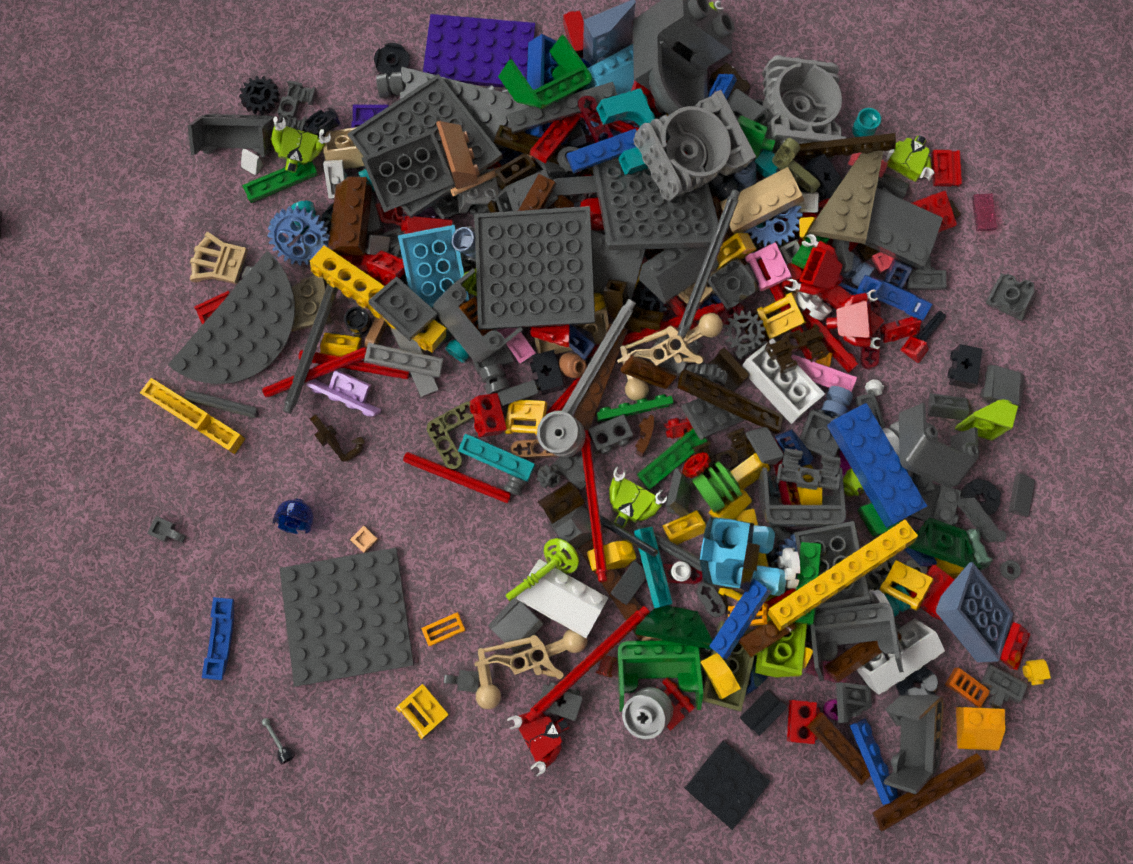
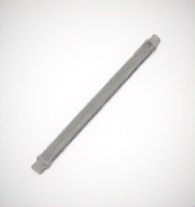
M628 299L625 306H622L562 411L573 415L631 316L632 309L636 304L635 302Z

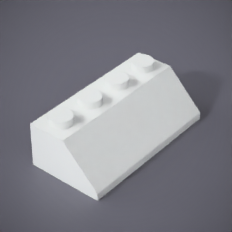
M772 338L769 342L773 344L776 341ZM765 344L746 359L742 367L749 374L748 378L792 424L824 396L825 393L799 366L794 370L780 374L781 368L776 358L771 360L765 350Z
M539 559L529 576H531V573L535 574L547 563ZM556 568L542 577L538 584L535 583V586H531V589L527 588L516 598L587 638L608 600V597Z
M915 618L897 630L902 636L899 643L904 672L899 673L895 654H885L883 652L858 668L857 672L877 694L886 692L890 687L904 680L908 675L921 669L923 665L945 652L934 630Z

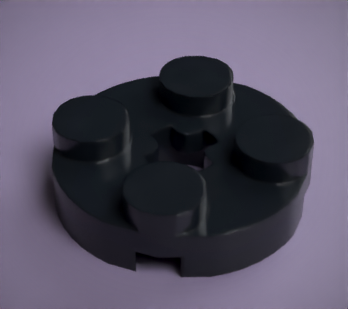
M387 43L385 47L379 48L376 51L374 64L379 74L387 73L391 76L392 72H400L402 67L409 68L410 57L402 45ZM395 58V63L390 64L388 60Z
M327 108L328 111L326 112L319 110L311 115L306 121L308 125L304 126V130L307 133L318 135L319 138V132L323 129L324 133L322 136L325 137L328 131L340 125L339 116L335 109Z
M975 479L963 486L960 496L978 500L975 496L981 494L984 502H980L985 513L990 516L997 511L1000 505L1001 492L991 482Z
M924 665L921 669L908 675L904 680L896 683L899 696L936 695L939 688L937 677ZM914 683H921L920 689L917 687L913 688L912 686Z

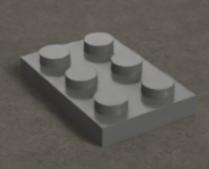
M397 277L368 300L369 305L409 341L438 317L436 311Z
M700 398L688 402L681 407L700 440L745 420Z

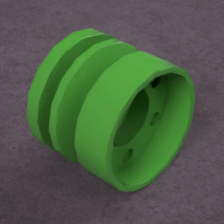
M719 461L715 463L719 470L718 473H715L709 467L708 470L712 477L708 479L701 473L692 479L693 484L714 513L725 507L722 499L724 496L731 502L734 501L730 492L733 491L738 498L742 496L738 482L728 468H725Z

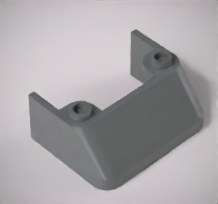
M204 114L187 125L191 155H196L199 151H203L204 154H211L218 148L253 149L254 152H257V155L265 157L272 150L273 116Z
M471 269L435 301L433 310L438 313V318L470 357L476 362H483L523 329L519 327L506 339L498 331H490L485 336L481 335L458 307L466 299V291L462 284L476 274L475 270Z
M925 403L900 412L899 459L901 465L911 472L951 488L959 485L979 457L978 429L973 427L951 436V447L938 442L937 429L932 424L926 422Z
M763 468L758 480L760 508L766 522L771 526L825 527L843 523L846 518L842 468L838 469V474L841 476L838 492L834 494L835 490H832L833 496L822 497V505H780L776 497L769 496L767 468Z
M875 603L815 612L814 625H811L814 667L820 681H824L823 662L836 658L838 654L837 645L877 640L879 648L883 653L895 654L899 673L904 672L893 609L889 604Z
M934 694L899 696L887 707L886 712L901 717L900 751L892 757L891 766L893 767V772L884 780L885 785L917 794L938 771L941 763L943 697Z

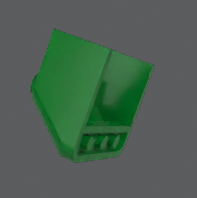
M564 34L559 37L549 51L559 65L553 71L554 80L535 90L531 88L513 60L510 59L498 77L517 103L543 109L587 87L591 82V73Z
M666 640L622 642L618 647L619 712H623L624 693L634 692L638 687V679L667 677L678 678V685L683 691L695 692L697 710H701L703 684L699 647Z

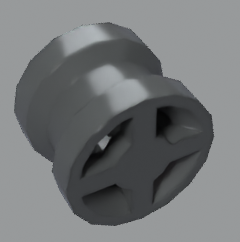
M509 474V481L504 485L503 489L521 496L522 487L526 485L527 481Z

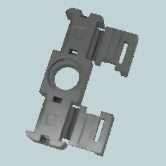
M289 80L287 81L289 86L287 96H282L277 112L280 117L278 123H281L284 117L287 127L305 132L304 126H307V118L303 117L302 121L295 118L299 102H308V105L313 106L317 90L314 86L312 89L305 88L302 83ZM292 105V111H284L285 106Z
M785 448L783 463L779 465L777 483H779V480L797 483V487L817 490V487L835 490L834 494L838 492L841 477L838 474L840 458L822 455L821 464H823V469L804 468L798 465L803 451ZM811 475L814 478V480L812 482H806L804 481L803 476Z

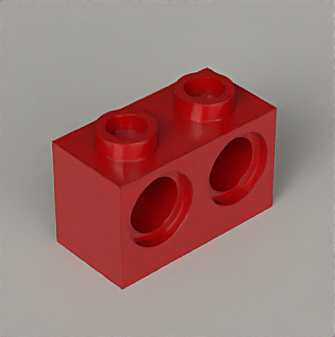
M498 393L479 395L470 401V412L473 414L474 428L479 438L499 435L507 430Z
M789 700L788 742L815 744V740H818L807 728L819 714L817 702ZM802 706L808 709V715L805 718L800 715V708ZM801 727L807 729V736L805 738L799 736L798 732Z

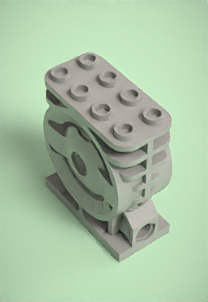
M781 55L774 56L768 62L762 72L764 77L763 87H765L763 90L765 95L763 107L770 117L766 126L765 138L775 140L772 150L774 154H776L787 138L794 139L798 144L846 139L845 136H841V127L835 122V117L838 115L842 105L841 91L838 86V65L832 62L825 63L816 60L783 57Z
M722 90L714 92L711 97L699 101L695 106L680 108L669 116L664 115L660 119H654L650 123L642 124L634 137V144L639 148L643 162L648 166L652 179L657 183L662 198L667 201L702 187L712 181L719 173L725 176L739 173L756 158Z

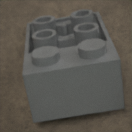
M542 170L506 186L495 196L499 211H518L538 174L551 179L548 170ZM555 189L543 209H547L558 199Z

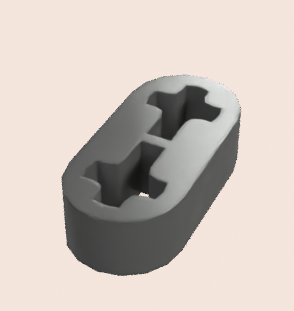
M701 583L697 587L696 593L704 608L712 617L722 616L725 612V604L714 586ZM702 586L710 588L709 595L711 599H708L706 594H701ZM713 600L715 605L721 606L719 614L711 611L713 605L710 601Z

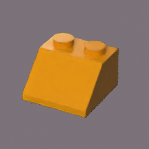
M956 707L957 749L999 750L1005 733V709Z

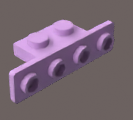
M334 371L330 385L315 379L307 382L306 386L312 388L313 392L328 395L329 399L341 401L348 408L359 409L366 416L373 417L381 412L380 408L365 402L371 385L342 371Z

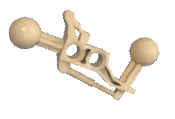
M715 313L704 314L700 318L698 326L688 331L685 338L677 335L678 329L674 326H669L667 329L646 336L639 341L621 346L622 358L617 361L618 363L622 362L624 365L629 357L633 355L635 357L651 359L656 366L674 357L677 363H703L704 357L696 354L689 344L702 336L712 338L720 334L723 328L722 320ZM667 334L670 337L653 348L636 349L628 353L627 349L641 343H647ZM675 339L681 342L679 350H676L672 345ZM658 349L664 351L663 359L657 357L656 351ZM680 353H682V354H684V355H686V356H689V357H688V358H683ZM626 375L628 379L625 386L626 395L634 401L644 399L649 391L647 382Z
M569 629L563 635V639L546 646L536 635H532L528 638L506 642L493 647L479 648V660L474 663L478 668L480 687L476 692L477 704L483 709H493L501 700L500 690L492 684L489 664L498 662L511 668L515 675L533 668L536 675L545 674L561 679L563 672L552 665L549 657L566 650L571 653H580L587 646L588 639ZM524 644H532V647L512 655L493 654L485 657L484 654L485 652L502 648L507 649ZM535 650L543 652L541 660L537 661L532 658ZM517 657H522L525 661L521 668H516L513 665L514 659ZM542 664L549 670H541L540 665Z

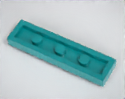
M469 434L464 435L458 452L527 482L536 465Z
M653 527L635 530V537L658 550L657 556L653 557L639 548L654 608L673 604Z

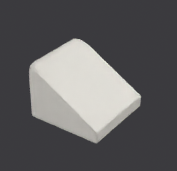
M243 149L241 167L256 175L263 166V163L259 156Z

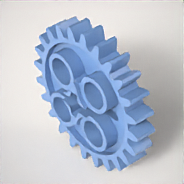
M290 206L287 208V211L281 209L280 214L276 213L274 218L271 219V225L268 227V230L271 232L268 233L267 237L272 238L269 244H275L272 250H279L278 257L284 255V261H287L289 258L291 259V264L296 260L299 266H301L303 261L308 265L316 253L324 245L327 247L329 244L326 240L329 239L330 235L325 234L328 228L322 227L325 221H318L320 215L312 216L313 210L307 213L306 207L302 211L299 210L298 206L295 207L294 211ZM294 221L299 222L301 226L296 225ZM306 226H309V228L304 231L303 235L299 236L291 246L287 245L291 243L294 237L298 236ZM282 233H286L289 237L283 236ZM308 234L313 235L315 239L310 238ZM296 246H300L303 250L297 249Z
M793 206L788 209L786 214L780 213L774 216L776 218L773 221L769 219L764 221V228L754 226L745 233L752 234L751 240L757 238V245L761 241H763L764 247H766L767 243L771 245L777 242L780 247L782 240L788 243V236L791 238L795 237L792 231H799V228L796 226L800 225L797 218L802 217L803 214L797 213V211L802 207ZM778 218H787L788 221L786 222ZM781 224L784 230L776 232L774 225Z

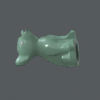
M967 530L969 542L975 551L973 557L976 563L981 564V570H984L991 565L993 560L988 557L985 547L980 542L981 534L979 530Z

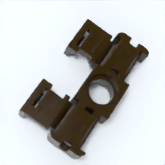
M814 324L810 330L802 333L798 330L784 335L781 341L770 344V342L766 344L765 350L771 360L776 358L781 368L780 374L796 369L798 363L796 360L793 361L792 353L805 349L806 346L807 350L810 349L809 351L812 352L811 363L828 355L829 352L821 341L824 335L822 332H818V325ZM790 339H796L799 345H792Z
M744 427L726 433L727 438L731 439L732 444L730 446L733 448L714 454L709 449L711 441L692 447L695 454L704 452L709 455L711 461L708 464V468L711 467L714 471L717 470L714 462L719 461L725 468H731L738 465L739 460L747 458L756 452L750 441H747L743 431L745 430ZM724 454H728L731 457V462L728 465H724L721 462V457ZM706 468V469L704 470V472H701V473H703V474L705 475V474H708V473H710V472H709L708 468Z

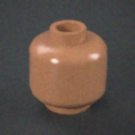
M565 353L559 360L560 373L566 377L579 378L586 370V360H583L576 353Z

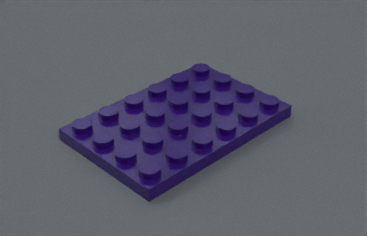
M430 14L423 72L433 75L439 74L441 77L472 85H492L493 87L506 88L498 76L507 62L512 59L527 80L528 42L534 39L535 23Z

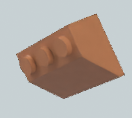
M442 121L436 122L456 189L477 184V176L480 173L477 164L473 165L472 159L475 158L472 148H468L466 144L469 143L467 132H463L461 125Z

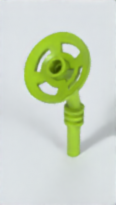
M550 539L545 544L543 550L544 557L548 563L535 574L531 573V576L528 575L527 579H523L524 582L505 595L507 599L511 601L527 588L531 589V586H535V583L538 584L539 580L554 568L565 574L574 572L579 565V557L574 547L563 539ZM552 545H557V547H554L551 550L548 549ZM563 548L567 550L572 559H568L566 553L562 551ZM569 565L571 566L570 569L563 570V569L567 568Z

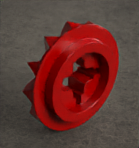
M703 452L690 457L682 470L685 477L694 478L699 476L701 472H704L711 461L709 455Z

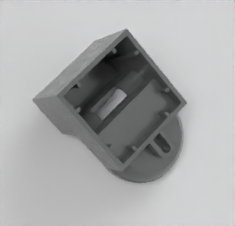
M661 0L633 19L634 80L651 91L655 107L659 113L666 112L670 115L680 108L695 106L699 101L708 98L707 68L732 52L731 34L734 33L735 26L731 17L726 13L719 14L710 7L707 0Z

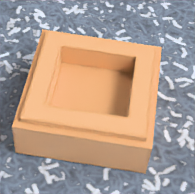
M363 526L350 540L363 553H366L377 542L378 538Z

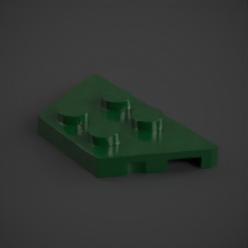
M930 517L917 531L918 537L915 542L907 547L963 568L973 562L979 571L981 570V564L976 563L973 557L975 551L969 542L966 530Z
M669 605L654 608L636 628L635 634L712 650L709 646L713 640L698 611Z

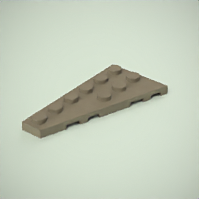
M883 151L860 154L808 230V235L812 234L819 237L866 243Z
M315 275L302 279L300 283L292 287L295 298V321L292 331L312 328L326 291L324 278H319ZM330 313L325 325L332 324Z

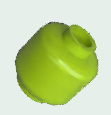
M851 468L843 477L844 493L850 497L853 495L861 496L864 493V489Z

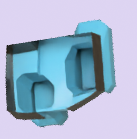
M710 517L705 528L700 555L704 583L714 587L748 592L752 580L756 579L772 591L770 595L780 596L783 594L786 585L784 570L757 565L759 553L768 554L773 550L775 538L773 529L767 526L754 525V523Z

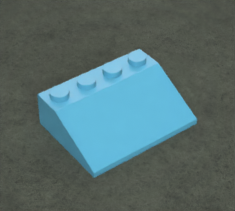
M633 44L587 68L591 73L592 80L583 90L613 82L617 95L631 91L634 83Z
M454 225L398 235L408 287L431 308L435 301L464 275L460 252L452 245V236L455 232ZM466 291L467 297H466L465 301H468V300H469V295H468V292Z

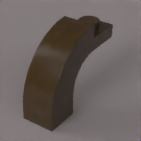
M609 279L604 289V303L607 311L615 320L622 306H625L629 299L627 282ZM635 305L631 316L624 326L638 333H641L643 328L660 330L664 320V313L645 310Z

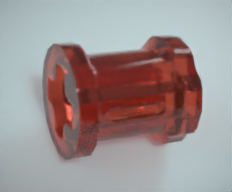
M605 655L601 659L599 668L595 673L612 678L613 675L611 673L617 658Z

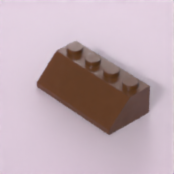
M348 177L336 185L328 248L338 255L365 256L373 190L367 177Z

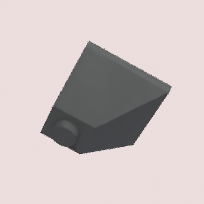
M583 505L557 522L549 523L556 536L567 541L575 550L593 539L590 515Z

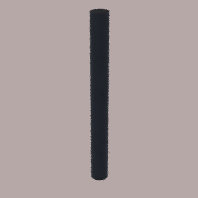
M600 515L602 526L649 555L657 556V549Z

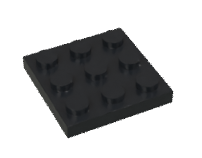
M722 740L684 789L733 830L771 781Z

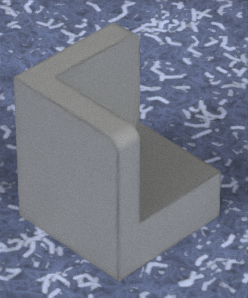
M381 234L370 235L368 248H365V253L376 255L381 250L388 253L390 237Z

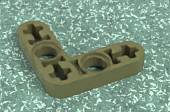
M787 138L772 158V162L780 170L788 167L796 183L807 192L813 194L820 187V182L793 160L801 147L794 139Z
M470 401L464 402L431 420L426 428L446 467L454 471L461 468L462 458L448 432L474 419L473 414L465 413L462 415L464 419L461 420L457 412L460 410L462 414L466 411V407L469 406L470 408ZM450 415H455L458 418V421L453 425L447 423V418ZM433 425L440 426L438 430L441 437L438 438L435 431L431 432ZM447 440L450 443L447 450L439 448L441 441ZM451 452L454 459H459L456 461V466L448 464L451 462L448 453Z

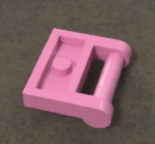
M776 242L745 256L746 262L750 264L759 283L760 291H764L792 277ZM762 258L771 277L768 281L765 280L756 261Z

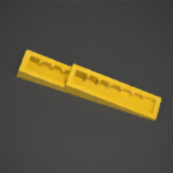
M150 378L140 394L233 454L237 452L245 440L242 435Z

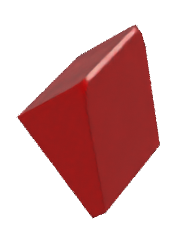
M913 336L909 337L900 349L901 352L917 363L922 360L929 350L927 342Z

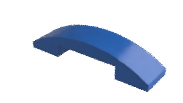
M864 275L856 290L859 294L876 290V292L870 294L871 298H878L877 300L903 310L906 314L922 321L932 306V303L909 291L869 275Z
M213 597L210 616L213 619L207 658H204L202 678L223 680L233 633L234 599Z

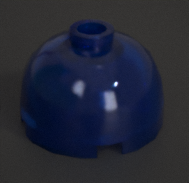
M295 498L284 501L277 507L273 517V524L276 522L278 528L287 533L298 534L297 530H302L307 534L312 529L314 514L308 504L302 499Z

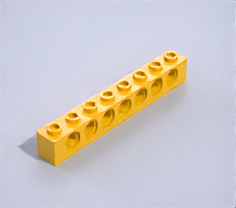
M324 245L310 260L312 273L319 278H324L331 287H337L346 297L353 298L359 306L369 309L378 319L382 318L391 328L396 329L371 307L368 302L385 286ZM435 320L423 329L427 331L426 333H419L413 338L423 350H429L432 353L446 337V328Z
M903 520L769 608V617L779 631L783 630L913 544L918 535L908 522Z

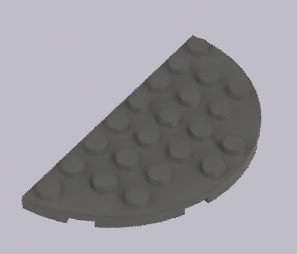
M402 67L401 77L404 91L400 92V99L436 75ZM442 77L493 143L499 125L511 128L507 114L532 107L517 103L511 94ZM494 143V145L497 147L499 151L505 148L504 146Z
M266 251L168 364L170 368L187 378L199 382L227 384L246 380L262 372L279 357L289 341L294 325L295 298L287 274L282 265L269 251Z

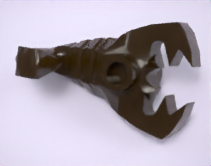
M316 414L309 418L318 430L314 434L323 447L329 444L342 462L350 461L362 452L363 444L365 443L363 437L351 440L352 443H356V447L347 454H343L335 437L338 433L332 425L328 427L324 425Z

